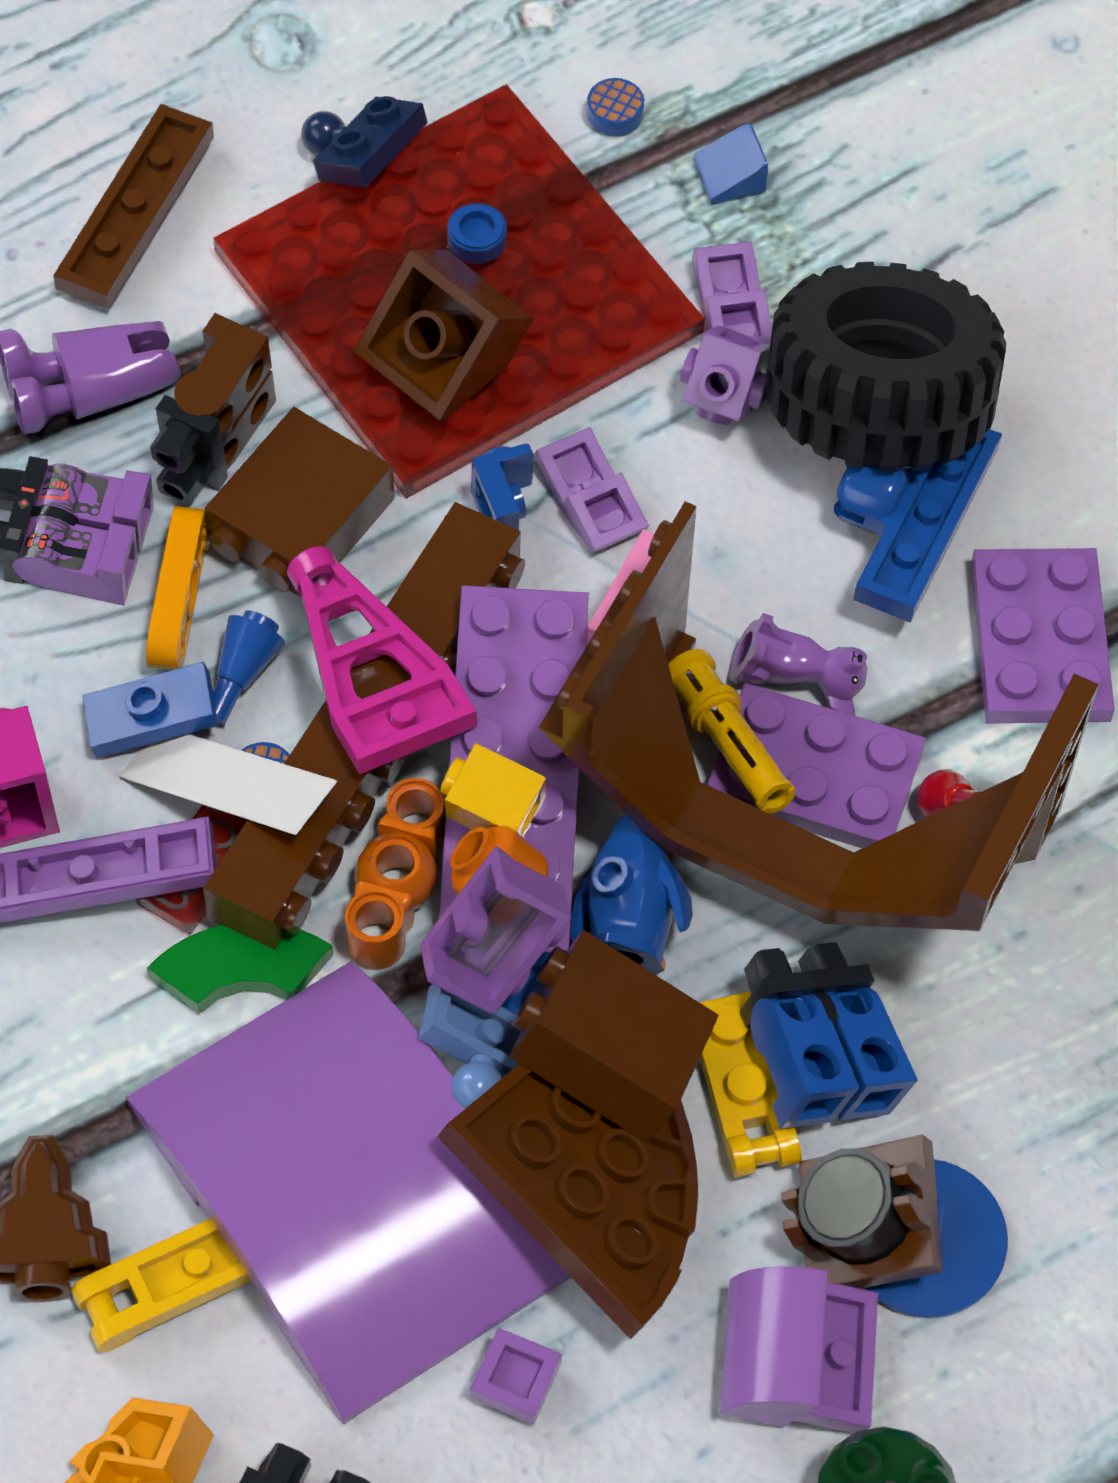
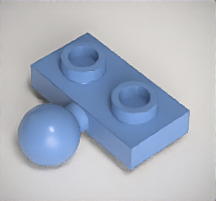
M432 984L428 990L419 1039L465 1064L453 1075L451 1092L456 1102L463 1108H467L520 1064L510 1058L509 1055L521 1031L512 1026L516 1014L500 1006L493 1015Z

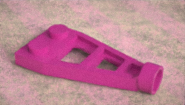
M322 546L309 548L298 554L291 561L287 569V575L303 601L331 726L359 775L477 726L476 710L449 665L340 562L338 563L329 548ZM357 610L375 632L337 646L327 622ZM386 654L394 658L411 675V680L361 699L354 691L350 671L353 667Z

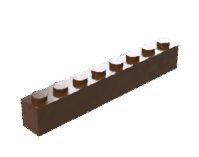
M454 502L387 605V608L449 665L455 676L462 586L516 588L525 568V559L520 558L521 531L457 502ZM386 654L353 667L350 671L354 691L361 699L411 680V675L394 658ZM325 700L284 764L337 780V783L297 835L251 820L246 821L203 887L207 919L218 925H224L273 950L277 948L286 932L295 935L301 929L309 914L311 894L320 881L328 883L333 878L343 857L344 849L342 845L351 831L359 833L364 829L375 806V798L373 796L383 781L387 783L394 781L401 770L406 756L359 775L332 729Z

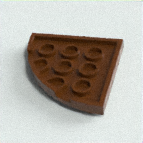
M518 1064L453 1118L437 1137L630 1340L661 1308L682 1270L679 1268L683 1261L687 1240L695 1230L699 1196L697 1161L692 1133L682 1101H680L677 1110L646 1143L528 1068Z

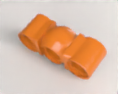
M412 777L402 780L392 787L387 795L386 814L379 820L377 826L378 837L367 844L356 862L354 875L356 881L355 897L349 902L345 913L347 947L350 957L358 965L369 970L390 968L400 960L405 952L406 933L412 928L414 923V910L424 904L436 885V851L442 845L445 837V804L440 789L433 782L424 778ZM412 813H422L430 817L421 823H409L402 819ZM392 868H403L410 872L406 877L400 879H389L382 876V873ZM371 924H383L390 928L388 932L380 936H368L361 932L363 928Z

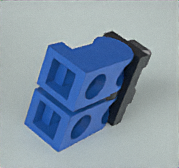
M837 942L816 944L807 949L798 960L801 972H792L787 957L780 948L756 952L744 968L751 996L740 1009V1014L746 1028H751L753 1042L758 1052L765 1056L779 1097L772 1104L780 1129L832 1122L836 1116L839 1121L891 1114L918 1079L882 1000L877 992L870 988L875 980L868 964L849 966Z

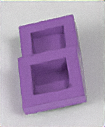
M753 242L694 248L692 260L707 330L719 325L770 344L772 324L766 290L760 288Z
M591 427L536 450L534 461L564 514L592 553L642 532L643 529H648L649 524L622 472L614 474Z

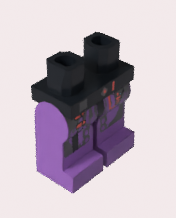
M29 456L25 471L0 468V510L11 511L8 522L0 520V564L3 566L5 581L23 584L25 580L40 587L124 606L138 562V553L141 552L154 509L151 474L126 470L123 479L87 473L67 464L48 465V459Z

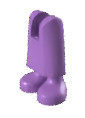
M151 321L52 333L54 352L46 353L31 351L21 334L11 328L1 330L0 363L10 398H13L16 418L22 433L26 435L38 432L53 416L72 410L76 419H80L141 398L176 382L181 376V371L175 354L166 350L170 339L162 321ZM60 380L62 381V384L45 386Z

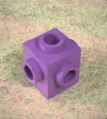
M719 325L704 332L699 349L693 347L690 349L681 371L680 381L687 384L682 401L697 406L696 414L701 418L723 425H730L732 419L740 421L752 413L753 408L760 410L766 400L765 386L767 374L765 370L768 364L770 344Z

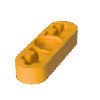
M175 506L173 509L148 630L146 649L148 668L171 671L182 668L184 665L208 540L204 509Z

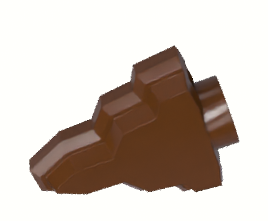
M37 1135L28 1136L12 1166L11 1194L0 1202V1283L14 1284V1295L18 1299L29 1302H51L70 1295L71 1280L82 1279L111 1265V1256L107 1232L94 1227L89 1201L72 1191L71 1167L54 1136Z

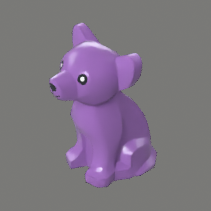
M762 613L760 618L751 622L743 632L732 659L729 679L734 684L743 681L755 685L761 683L774 685L817 683L825 695L828 708L855 716L852 698L865 687L867 655L864 651L855 647H837L827 651L810 637L778 628L773 622V616Z

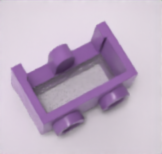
M496 846L420 943L427 981L494 1015L509 995L514 996L521 991L529 978L531 967L545 949L558 944L566 933L571 913L563 886L515 861L500 847Z

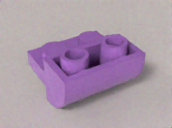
M773 1266L744 1271L729 1280L720 1414L784 1427L796 1420L851 1433L871 1428L878 1293L828 1282V1271L807 1267Z

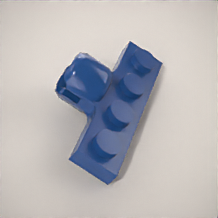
M989 429L977 445L968 452L964 451L956 460L944 465L940 461H936L929 469L913 471L912 468L899 467L897 472H879V467L863 465L862 469L847 466L837 489V498L839 500L834 504V513L841 521L877 534L880 538L856 584L853 600L911 623L999 449L1002 433Z

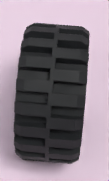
M873 261L857 262L851 268H844L842 264L829 267L821 276L813 273L804 278L796 287L794 286L779 302V307L774 312L766 375V400L770 404V410L780 426L786 428L792 439L801 446L808 443L812 446L815 454L828 460L836 457L845 460V466L862 469L863 465L879 467V472H897L899 467H911L913 471L929 469L936 461H940L944 465L956 460L964 451H970L984 438L985 433L992 426L1006 354L1007 342L1004 339V330L996 314L991 311L988 303L978 294L971 296L966 285L955 279L949 282L941 279L938 272L925 268L922 271L907 269V264L890 262L889 266H875Z

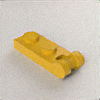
M751 991L699 1002L719 1015L700 1056V1063L729 1165L735 1178L755 1174L756 1166L778 1162L782 1168L799 1164V1161H802L800 1143L795 1127L783 1129L779 1127L772 1104L779 1097L765 1056L758 1052L753 1042L751 1028H746L740 1014V1009L751 996ZM767 1126L769 1136L750 1140L745 1132L746 1129Z
M210 1218L87 1275L71 1287V1293L78 1308L81 1311H88L94 1326L90 1330V1334L98 1351L106 1353L130 1342L136 1335L251 1282V1279ZM131 1288L137 1304L119 1312L113 1297L117 1293Z

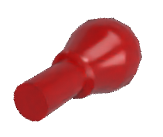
M951 769L938 770L929 774L922 781L917 790V804L922 814L927 818L980 793V791H975L970 782L960 773Z

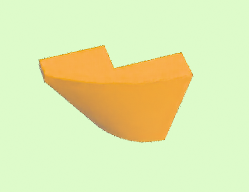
M132 1397L110 1419L104 1434L97 1440L85 1444L70 1460V1463L77 1471L65 1483H193L214 1434L191 1406Z

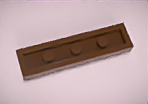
M160 103L54 273L56 290L106 309L110 308L213 140L212 122Z

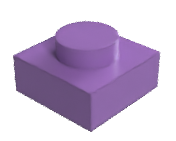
M498 1327L471 1385L470 1398L535 1424L561 1366L562 1354Z

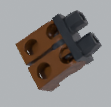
M217 313L213 314L202 331L206 351L205 357L196 370L185 374L177 382L174 389L175 399L164 395L155 408L160 433L151 444L150 450L152 459L164 467L156 479L158 490L162 494L186 505L192 503L203 485L217 491L221 489L228 478L227 469L236 461L276 402L273 371L270 370L272 363L268 336Z

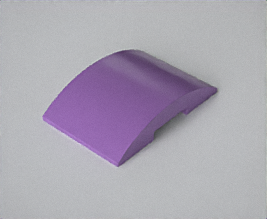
M352 961L126 1096L127 1104L195 1205H201L209 1219L213 1220L219 1229L220 1235L238 1262H241L247 1271L249 1278L267 1303L269 1315L343 1424H346L571 1278L437 1137L443 1128L465 1109L456 1102L452 1095V1075L430 1046L419 1039V1032L399 1008Z

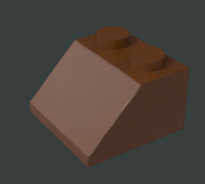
M410 250L354 347L353 352L439 421L446 420L505 369L534 318L449 251Z

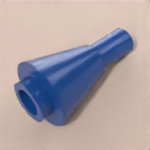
M246 610L243 616L230 615L228 617L216 677L218 682L213 690L218 725L225 726L240 693L250 686L285 645L284 639L277 633L279 625L261 613Z

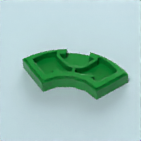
M218 925L188 936L168 948L147 967L149 979L200 1014L219 998L242 991L270 992L285 1000L290 997L292 998L295 994L304 990L332 958L333 945L318 936L300 929L295 935L286 932L277 948L273 950L224 925Z

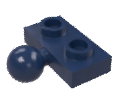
M375 96L347 126H345V123L338 115L332 112L319 111L311 114L302 126L301 138L305 148L311 154L317 156L313 160L318 180L366 188L426 126L428 120L423 103L398 100L391 96Z

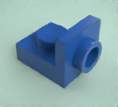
M528 443L511 448L507 446L496 447L487 451L482 456L472 458L471 494L479 513L519 530V519L526 517V505L521 488L530 486L533 479L534 454Z

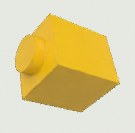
M475 743L466 761L459 757L453 761L442 782L440 792L447 795L445 798L446 816L471 830L481 826L485 828L489 826H508L524 838L546 797V777Z

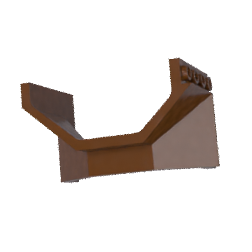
M685 501L672 523L663 520L658 526L648 550V556L651 557L650 561L642 573L633 570L628 576L538 728L659 847L824 924L980 931L1013 865L1037 858L1061 810L1099 684L1075 673L1073 674L1022 773L856 852L847 850L700 782L668 666L676 656L685 651L692 650L696 645V638L686 634L685 629L697 506Z

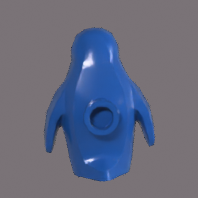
M626 814L615 823L609 839L596 857L593 868L580 885L574 899L570 935L573 942L582 930L588 932L591 926L593 936L653 974L658 975L664 972L666 967L663 954L673 914L678 930L681 933L686 931L690 927L693 916L692 898L678 870L669 861L665 849L659 847Z

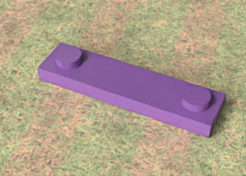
M202 817L0 854V923L204 887L217 867L213 825L209 817Z

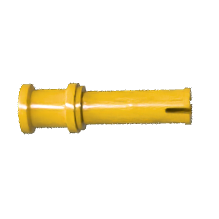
M692 649L676 656L668 666L676 695L688 710L686 715L688 723L698 733L711 737L731 769L752 795L759 809L769 814L777 813L784 809L795 797L796 790L792 783L785 778L764 744L758 739L741 715V698L738 692L732 686L723 684L715 672V661L706 650ZM687 671L693 673L695 676L693 680L690 681L686 676ZM716 706V710L712 711L711 708ZM730 730L734 731L735 733L732 737L728 735V731ZM740 745H743L756 763L755 767L752 768L738 749Z

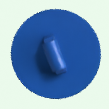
M934 1159L943 1272L865 1288L867 1291L878 1293V1301L885 1306L915 1317L934 1318L949 1316L976 1304L992 1289L998 1280L1008 1249L1005 1218L990 1190L965 1169Z

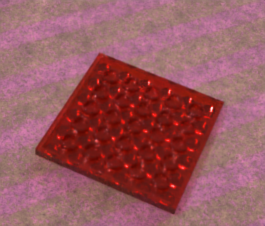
M507 84L425 126L366 188L320 181L213 237L215 253L368 451L393 465L394 484L406 499L472 463V458L482 456L487 451L506 444L704 333L705 318ZM468 204H486L497 209L506 220V247L499 257L487 263L472 264L460 261L526 311L534 320L505 369L449 418L439 421L353 352V349L409 251L447 250L454 255L448 245L447 226L451 215L457 209Z

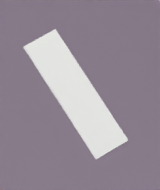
M190 734L144 745L119 776L297 835L337 783V780Z

